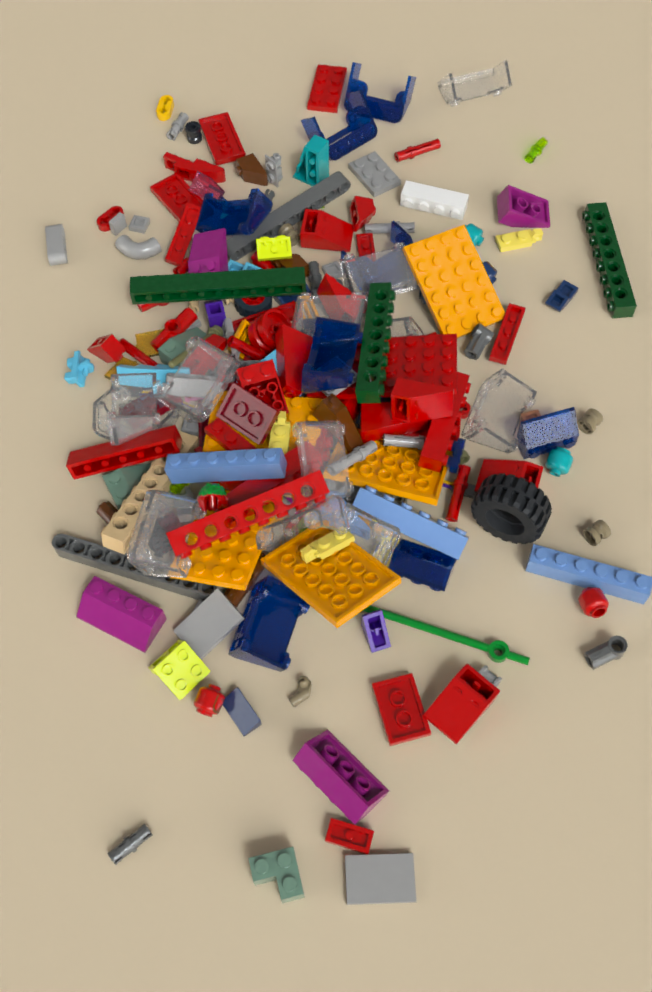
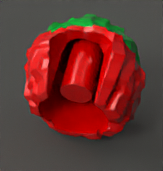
M207 483L199 491L197 501L201 511H221L227 508L229 498L225 488L219 483Z

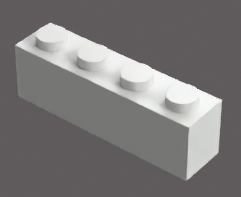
M406 180L401 192L400 206L463 220L468 206L469 194Z

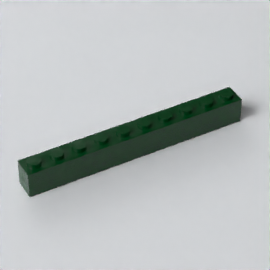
M304 267L130 277V296L133 305L306 294Z

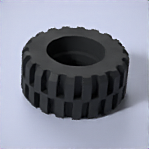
M500 473L498 475H491L483 480L472 501L471 512L477 524L482 526L486 532H490L492 536L499 537L506 542L511 541L514 544H527L541 537L552 513L551 503L547 495H544V491L540 488L538 489L534 483H529L525 481L526 479L515 477L512 474L505 475V473Z

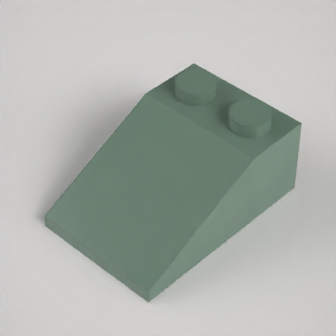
M198 327L171 337L158 348L161 362L168 365L172 359L207 334ZM187 359L182 361L177 366L182 367Z
M151 463L119 468L102 476L118 510L121 508L123 500L127 499L131 494L133 487L137 486L141 481L142 475L150 469ZM172 488L167 495L174 492Z

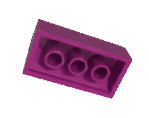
M96 576L92 578L84 590L76 616L78 619L146 653L167 620L162 609Z
M328 729L305 742L292 760L313 781L315 786L354 824L362 820L389 792Z

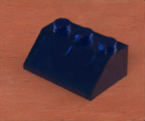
M571 407L521 421L515 442L523 459H533L541 454H549L551 450L557 447L569 449L576 445L579 431L575 408Z
M402 538L393 551L388 568L401 578L410 579L415 584L430 586L434 591H445L457 559Z

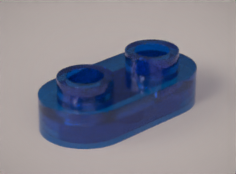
M458 438V441L454 440L451 449L454 454L453 457L449 456L446 465L449 468V472L457 474L466 439Z

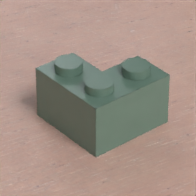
M294 847L248 858L255 886L277 880L282 903L305 898Z

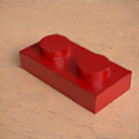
M331 818L325 842L368 855L374 831Z

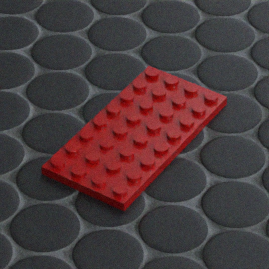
M457 333L391 337V340H388L390 351L386 353V356H388V367L384 368L386 370V381H383L385 394L381 397H391L397 377L454 388V394H457ZM362 339L316 341L311 356L309 375L337 357L358 373ZM309 381L308 398H327L324 393ZM356 382L337 394L336 397L338 399H357L355 393Z

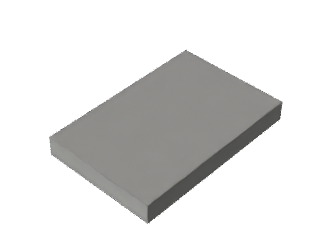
M217 588L173 631L202 660L245 618L224 593Z
M413 853L345 855L347 905L416 903Z

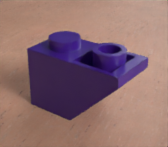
M222 300L204 302L210 328L214 325L222 328L226 318Z

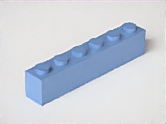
M282 448L168 454L164 470L172 484L285 478L287 461Z
M366 485L365 488L360 487L351 506L352 510L459 560L469 539L466 531L458 527L454 530L448 527L449 523L441 519L435 521L430 518V514L420 510L418 513L412 510L413 506L405 502L399 504L394 501V497L384 493L382 496L376 493L377 489Z
M536 544L532 546L525 570L526 572L583 588H600L604 594L643 605L649 598L652 588L651 576Z

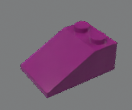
M507 185L497 196L499 223L519 228L550 227L548 200Z
M225 228L194 234L188 260L189 273L228 271Z

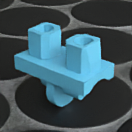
M78 350L74 351V357L67 359V366L71 372L65 373L64 379L69 384L76 383L79 387H85L86 376L94 371V365L90 363V359L84 358Z

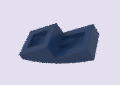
M563 280L557 290L552 292L545 304L561 312L576 295L579 288Z

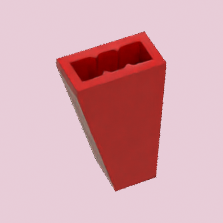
M283 324L275 334L277 375L285 397L295 398L299 397L303 392L315 338Z
M391 402L361 403V439L363 443H367L370 440H381L384 434L403 435L428 429L429 421H432L406 423L392 420Z

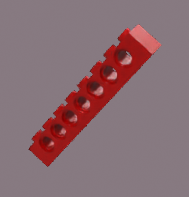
M318 470L167 532L166 535L176 558L180 556L181 559L193 555V550L200 548L203 551L212 547L211 543L217 540L222 543L232 538L231 535L238 532L239 535L251 531L250 527L258 524V527L270 523V518L277 516V519L289 515V510L294 508L296 511L308 507L307 503L313 500L315 503L327 499L325 495H328L330 491L321 470ZM308 487L311 490V496H303L301 488ZM283 495H290L293 500L292 504H284L282 502ZM266 502L274 506V510L270 513L263 510V504ZM246 510H251L254 512L255 518L248 521L244 518L243 513ZM227 518H232L235 520L236 526L229 529L225 527L224 521ZM214 526L217 530L216 535L213 537L207 536L205 534L206 527ZM187 535H196L198 538L197 542L194 545L187 544L185 541Z

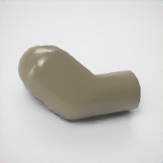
M301 676L298 679V693L288 698L293 707H296L310 697L312 684L306 676Z

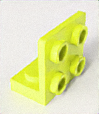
M279 235L276 238L265 236L256 239L258 261L292 258L290 236Z
M177 640L148 667L153 674L158 675L179 700L185 697L210 673L208 667L184 640Z

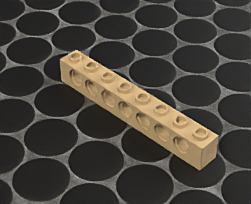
M179 431L182 438L180 453H195L194 449L198 447V437ZM167 456L156 459V461L154 460L151 463L150 469L142 475L141 481L137 486L133 487L129 497L123 500L121 508L113 514L109 524L103 527L101 531L103 547L125 555L174 485L164 470Z

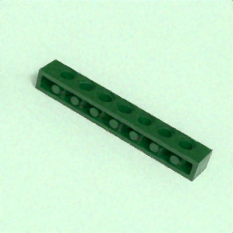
M589 203L582 213V219L586 223V233L589 234V245L593 248L596 270L600 273V284L604 288L603 295L608 302L607 310L611 313L612 319L633 317L637 305L607 203Z
M391 282L370 283L355 389L358 403H380L381 396L385 394L383 381H386V370L384 368L388 367V356H386V353L390 351L388 340H391V328L389 327L393 326L391 313H394L393 301L396 300V291L392 290Z

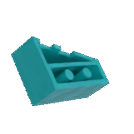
M314 135L304 146L300 162L292 177L310 186H314L329 177V140Z

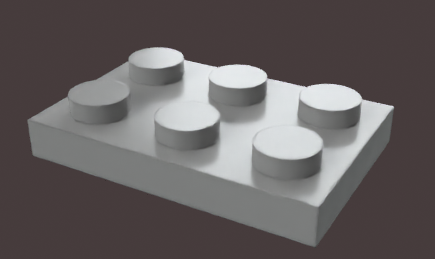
M375 151L348 163V168L373 197L401 185L399 177Z

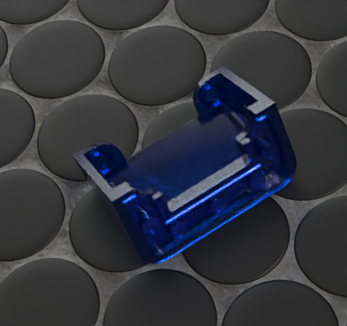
M258 188L251 189L248 199L227 201L224 197L216 199L213 198L212 193H205L196 230L203 233L225 228L226 236L253 234L272 211L273 203Z
M317 317L309 358L302 370L301 392L316 393L348 388V384L353 382L354 373H351L357 345L362 343L363 332H360L361 324Z
M267 575L254 585L242 614L245 619L237 627L229 649V656L279 672L286 670L291 662L289 653L286 650L297 619L303 613L306 614L310 605L282 581Z

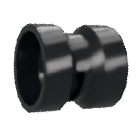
M196 121L188 122L185 125L187 141L190 144L200 143L202 141L200 124Z

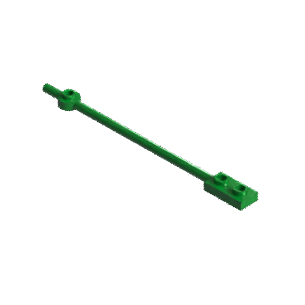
M291 591L292 595L299 597L295 592ZM369 605L362 611L370 613L381 608ZM382 609L385 619L485 651L493 662L501 663L509 659L524 665L529 663L530 657L509 651L508 645L503 641L496 640L491 644H487ZM494 651H500L501 655H496Z

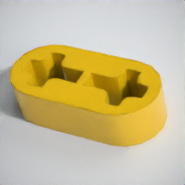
M164 95L159 100L156 113L157 118L161 121H166L171 117L174 108L172 96Z

